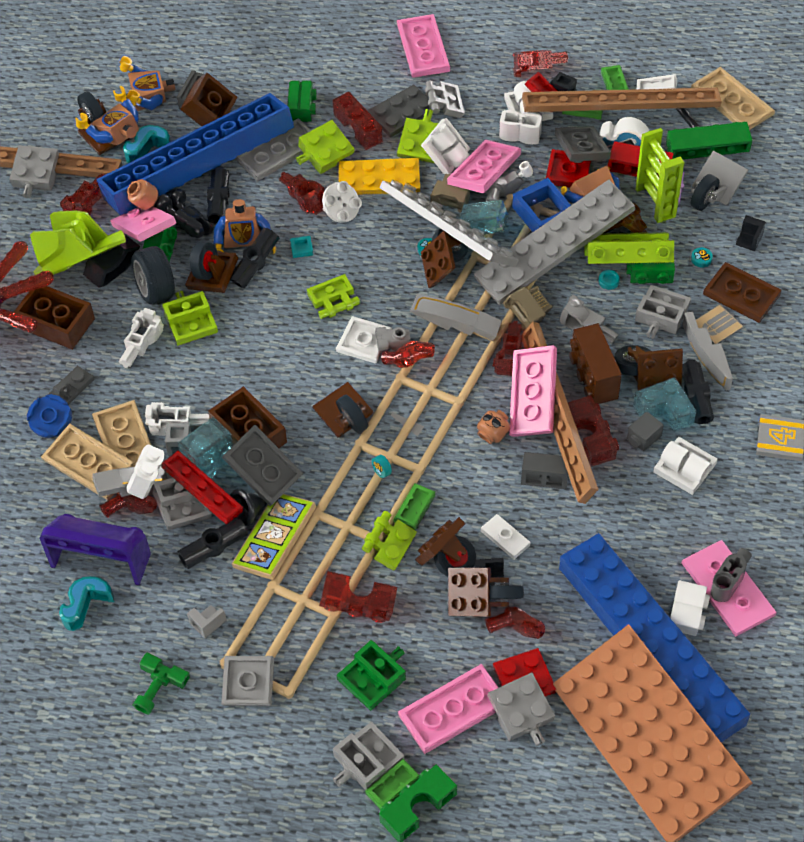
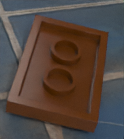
M725 262L705 287L703 295L760 323L779 298L782 290Z

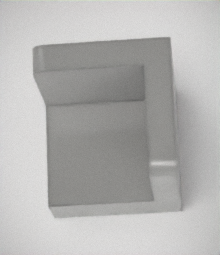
M167 423L165 444L168 456L173 455V447H189V440H192L189 423Z
M211 605L201 613L195 608L187 613L190 625L204 638H207L227 621L225 611L222 608L217 611Z

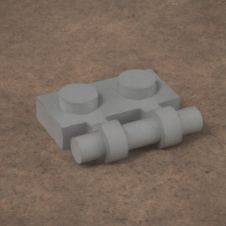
M433 81L426 82L425 92L429 97L428 105L432 109L433 114H438L440 112L439 108H441L444 115L457 118L463 117L465 112L458 85L440 81L439 85L436 86L433 84Z

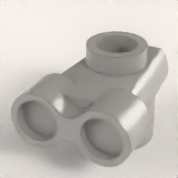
M378 327L375 330L378 351H385L389 348L393 351H402L406 348V345L411 343L409 329Z

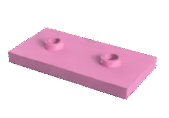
M434 14L397 20L398 31L412 78L450 72V65Z
M484 140L447 178L448 185L485 193L521 155V148Z
M154 206L147 210L137 207L127 214L110 220L114 228L119 231L122 230L123 233L139 242L176 223L174 216Z
M554 345L514 350L510 436L519 437L553 433L557 348Z
M720 540L683 559L682 565L697 585L707 587L706 594L710 595V603L736 637L776 616L777 612L746 571L742 582L728 601L718 602L712 598L710 590L713 578L725 559L732 554L725 543ZM718 585L720 588H727L723 585Z
M480 664L398 711V716L423 753L426 754L495 714L496 712L487 695L488 692L499 687L484 666Z

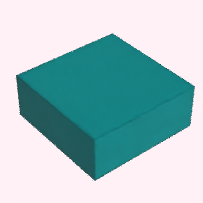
M311 236L290 238L293 258L313 256Z

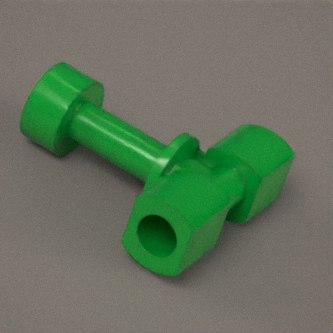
M147 652L140 661V669L150 673L153 681L144 696L138 695L132 705L136 710L149 715L155 706L152 700L161 685L167 686L168 683H171L183 689L190 679V673L175 665L172 668L165 666L162 663V659Z

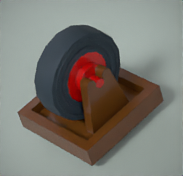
M198 242L193 247L190 255L191 272L185 286L189 290L225 293L238 261V256L236 253L217 252L215 245L211 242Z
M460 517L453 522L449 519L433 534V537L417 550L420 555L415 561L420 565H424L434 557L436 567L447 577L448 568H473L476 559L475 548L466 538L455 535L466 523Z

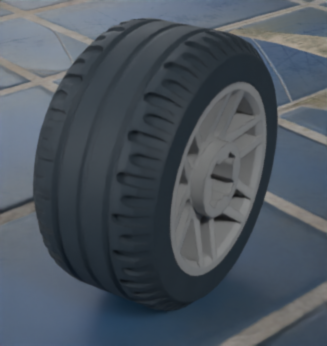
M151 246L134 252L131 261L137 288L143 300L148 304L170 300L175 293V283L171 266L164 251L157 246Z

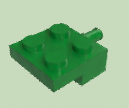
M371 639L354 654V660L336 675L337 680L371 711L406 680V671L396 662L405 653L402 648L400 649L397 646L388 655Z

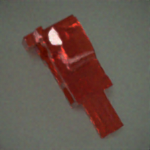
M546 49L513 53L514 68L512 69L515 77H521V72L553 68L552 64L568 63L567 51L552 53V50Z
M281 173L279 181L287 186L289 195L298 201L300 208L304 212L317 215L323 211L322 198L325 189L321 184L313 180H306L301 174L293 177L289 173Z
M99 174L96 179L104 176V174ZM95 179L92 183L84 181L73 195H66L60 202L63 211H82L91 215L93 211L92 206L101 199L97 180ZM80 203L81 207H76L75 204Z
M518 321L509 323L508 333H504L503 348L496 353V358L493 360L492 367H495L494 373H497V375L512 376L513 360L504 359L505 354L513 355L514 350L522 349V335H520L522 324H518Z

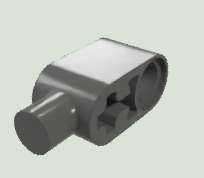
M740 548L736 554L729 555L715 574L710 590L714 600L718 602L728 601L742 582L747 563L752 557V554L747 549ZM718 585H723L727 588H720Z

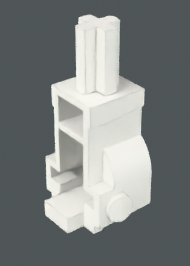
M144 308V310L137 312L132 319L131 332L124 340L126 350L119 360V364H122L123 367H131L137 355L144 356L147 347L156 342L163 332L164 324H162L161 317L156 315L155 311ZM139 327L148 328L144 335L136 333Z
M151 402V405H146L145 424L148 425L149 431L153 436H165L167 423H189L190 429L191 426H211L209 414H191L190 407L164 406V403ZM159 415H169L174 419H159Z

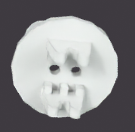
M346 181L335 182L329 185L323 193L322 209L333 221L339 223L351 221L356 217L359 208L362 206V201L355 189Z

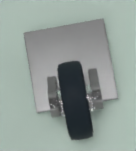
M713 151L692 185L694 188L691 189L693 193L690 202L691 206L699 211L704 210L710 203L713 204L715 201H719L727 206L749 170Z

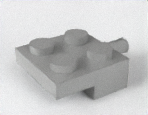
M18 146L9 180L13 187L25 188L23 197L31 198L33 189L52 191L57 175L55 168L59 156L58 149Z
M650 285L636 310L635 321L650 326L646 335L648 338L651 336V339L655 338L658 330L676 334L684 318V313L687 312L691 303V298Z
M165 470L167 479L153 484L152 493L168 531L212 517V512Z
M533 673L488 692L487 696L498 715V722L509 741L530 733L536 746L545 742L539 728L554 721L555 714Z
M371 721L355 735L351 733L333 748L334 757L344 769L333 778V781L340 787L349 778H352L366 791L402 759L405 760V756Z

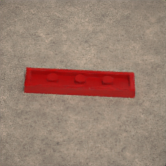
M179 450L162 462V469L226 525L243 512L242 505Z

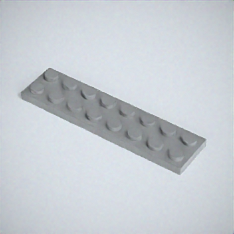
M608 179L510 248L513 251L512 255L519 259L516 267L489 262L475 272L474 277L498 305H501L509 295L528 286L588 244V242H591L635 211V205Z
M395 180L391 182L382 181L380 189L487 260L516 267L519 259L512 255L513 251L503 246L499 247L498 241L490 237H484L485 233L479 229L470 228L471 224L463 219L458 220L456 218L457 215L449 210L444 211L441 204L429 201V196L421 192H415V187L409 184L403 186V184Z

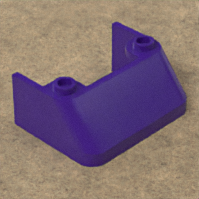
M70 514L60 515L43 528L40 535V541L51 568H56L62 550L124 561L129 564L135 585H140L151 555L146 535L141 529L76 518Z

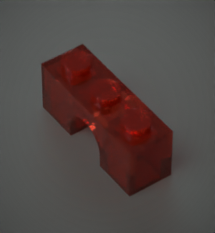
M350 92L333 99L334 116L344 127L349 124L352 126L355 139L365 150L383 142L382 126Z
M591 395L568 402L577 430L587 429L593 433V435L583 438V447L590 466L615 460L619 444L615 437L612 438L610 426L607 420H603L599 404L594 402Z
M327 571L319 606L331 612H347L353 617H368L375 622L390 621L398 587L374 582L371 593L361 597L353 594L350 590L351 576Z

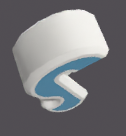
M624 117L616 125H613L611 121L603 123L599 135L607 147L613 146L614 141L622 143L628 140H632L636 146H641L642 134L648 132L649 129L639 119Z

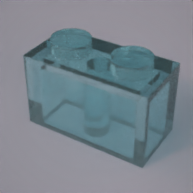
M503 200L464 204L460 219L471 224L470 228L479 229L485 234L502 233L505 231L508 212Z

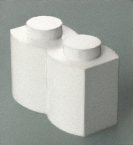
M514 110L502 111L499 138L510 142L520 141L531 145L539 144L542 116L534 113L522 114Z
M149 444L143 448L127 485V492L141 499L148 496L164 460L163 450Z
M679 580L670 618L682 633L696 636L698 629L703 630L706 616L702 615V609L708 608L710 595L706 594V586Z

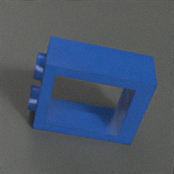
M549 178L513 194L512 208L532 232L571 206ZM549 198L560 212L541 221L530 207Z

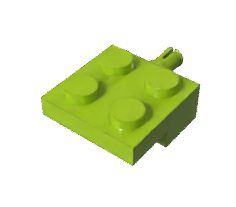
M425 110L423 120L406 118L397 150V157L419 158V161L434 163L421 146L439 124L431 121L432 110Z
M330 120L299 137L298 146L304 154L296 157V161L301 165L309 160L314 168L322 174L337 166L339 161L352 155L355 149L334 121Z
M180 291V294L176 292V300L162 304L165 317L177 346L218 333L217 325L203 291L185 296L183 291Z

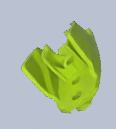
M52 212L50 219L53 231H33L30 234L33 249L39 266L33 273L36 277L42 276L45 278L68 270L75 264L125 243V235L122 230L107 235L87 212Z

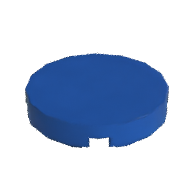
M45 395L46 397L38 398L31 404L27 413V421L31 430L38 436L46 438L57 437L71 423L72 411L68 403L60 396Z

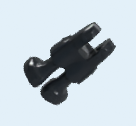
M177 189L171 197L167 194H162L158 197L155 207L174 216L175 225L185 230L191 237L201 238L203 235L213 232L212 224L195 207H185L186 193L183 190Z

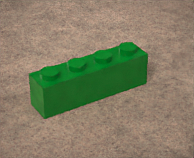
M733 122L730 124L670 130L667 133L666 147L668 152L674 153L673 159L681 156L685 160L710 157L713 151L721 155L750 152L753 140L747 122Z

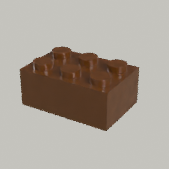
M38 282L34 284L13 312L19 329L72 350L95 320L91 303Z
M599 323L573 329V339H570L572 352H569L571 364H576L577 377L579 382L583 381L585 385L584 393L586 398L591 399L593 406L619 399L622 374Z
M244 386L208 410L211 426L231 447L254 425L278 448L287 443L285 427Z

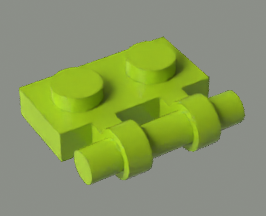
M345 274L306 289L307 295L315 309L322 306L325 308L318 311L320 319L328 316L332 318L336 316V313L352 310L354 306L360 304L358 296L349 298L350 295L354 294V288ZM340 299L342 301L341 303H338L336 305L331 304L332 302L338 301Z
M383 511L381 516L376 518L371 533L366 535L362 550L370 553L372 548L378 551L374 559L387 568L395 570L417 531L400 520H397L392 526L388 522L391 514L388 511ZM382 532L387 534L384 542L379 539Z

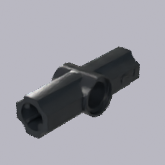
M216 167L211 171L210 186L207 187V219L213 224H217L220 217L225 216L226 207L229 205L228 198L230 193L228 185L230 176L229 170L224 169V167Z
M263 228L253 244L244 249L243 258L234 269L230 281L245 289L255 273L265 266V259L280 239L279 236L269 228ZM258 256L255 260H251L252 257Z
M688 360L682 364V376L685 384L684 395H687L688 398L686 403L690 404L694 423L699 425L708 424L714 419L710 403V386L708 381L705 382L700 362Z
M236 517L227 525L224 524L217 529H206L202 533L201 538L178 550L177 554L184 567L190 569L209 557L219 556L226 547L246 537L248 531L242 520Z

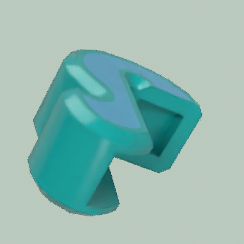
M155 125L139 128L134 137L135 141L133 143L127 141L123 146L126 162L130 163L148 154L153 146L160 148L170 143L171 139L168 131Z
M95 576L82 577L75 580L68 591L71 604H62L59 615L66 629L75 631L82 628L91 599L114 602L111 586L106 580Z

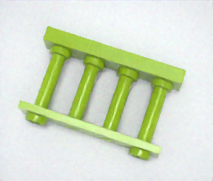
M662 128L642 134L635 188L637 192L646 189L655 202L654 219L657 223L676 217L684 161L681 156L669 159L661 147Z
M668 232L602 233L584 246V256H588V264L674 262V240H669Z

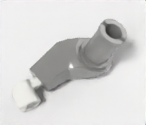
M528 161L520 164L521 172L513 171L504 177H499L486 191V207L490 209H495V206L498 207L499 197L513 193L524 183L523 177L532 176L533 169Z

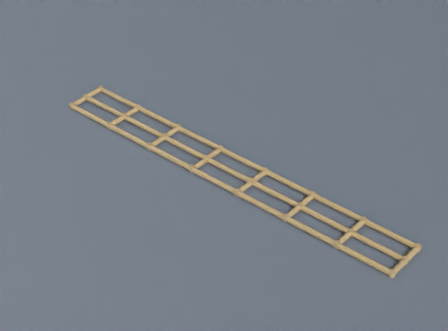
M513 194L507 195L505 202L485 232L484 237H493L513 204ZM535 204L530 207L538 218L540 214L551 217L559 213L543 207L542 204ZM526 224L512 246L530 233L531 230ZM473 251L445 300L454 301L477 262L487 265L491 261ZM536 280L528 286H526L528 291L532 288ZM486 290L474 309L483 311L491 298ZM509 309L501 322L496 338L493 341L490 340L458 397L436 388L468 336L461 331L428 385L410 379L407 376L438 327L431 322L402 369L396 375L394 382L368 422V428L355 441L354 447L321 498L274 580L268 582L267 588L225 656L237 655L274 593L295 602L296 605L265 656L276 657L305 607L327 616V620L288 686L286 687L273 681V692L287 699H291L294 696L295 691L377 553V550L372 548L370 553H365L334 608L310 599L349 533L365 539L366 535L371 533L355 526V523L382 480L376 472L346 521L324 512L361 451L373 456L381 454L388 459L390 465L393 463L413 472L390 511L391 518L388 522L393 526L394 518L413 485L417 484L513 321L515 314L511 309ZM475 332L472 333V334H474V335H477V336H480V337H482V338H485V337H483V336H481V335H479V334H477V333H475ZM401 385L422 392V396L388 452L367 443ZM432 396L453 406L417 464L397 456V453ZM320 520L341 530L301 595L280 586V583ZM382 532L379 536L380 541L383 542L387 534ZM225 656L220 660V666L222 669H224Z

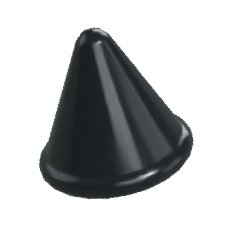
M235 489L230 494L232 498L243 506V512L237 518L242 520L245 527L253 523L254 519L267 504L259 495L246 492L243 489Z

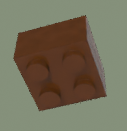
M205 73L194 83L180 110L200 126H204L228 114L237 96L209 73Z

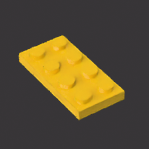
M419 158L339 161V182L346 181L355 189L357 195L386 194L385 191L379 188L383 180L387 182L395 180L403 184V186L409 184L416 188L415 192H420Z

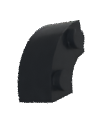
M125 233V243L86 261L83 275L98 288L106 286L125 272L132 264L134 252L140 249V245Z

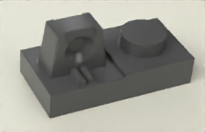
M77 365L64 379H61L53 387V390L48 395L60 396L69 405L95 380L94 376Z

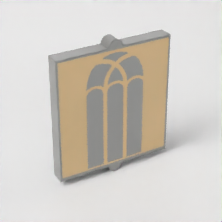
M721 304L696 319L698 328L707 327L713 344L723 342L744 328L734 317V314H730Z

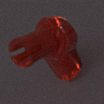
M412 340L401 346L396 352L384 351L381 360L386 365L395 364L399 368H407L421 358H432L435 346L433 343Z
M118 492L114 498L99 505L104 516L108 518L123 507L137 514L152 513L157 507V502L151 496H147L144 499L134 495L121 497L120 492Z
M515 606L506 607L504 613L485 619V624L490 634L508 626L510 628L513 627L516 632L525 637L535 639L541 638L545 633L543 622L531 617Z

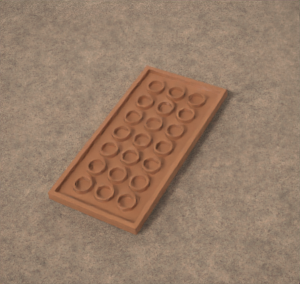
M629 624L553 683L557 694L666 842H678L753 784Z

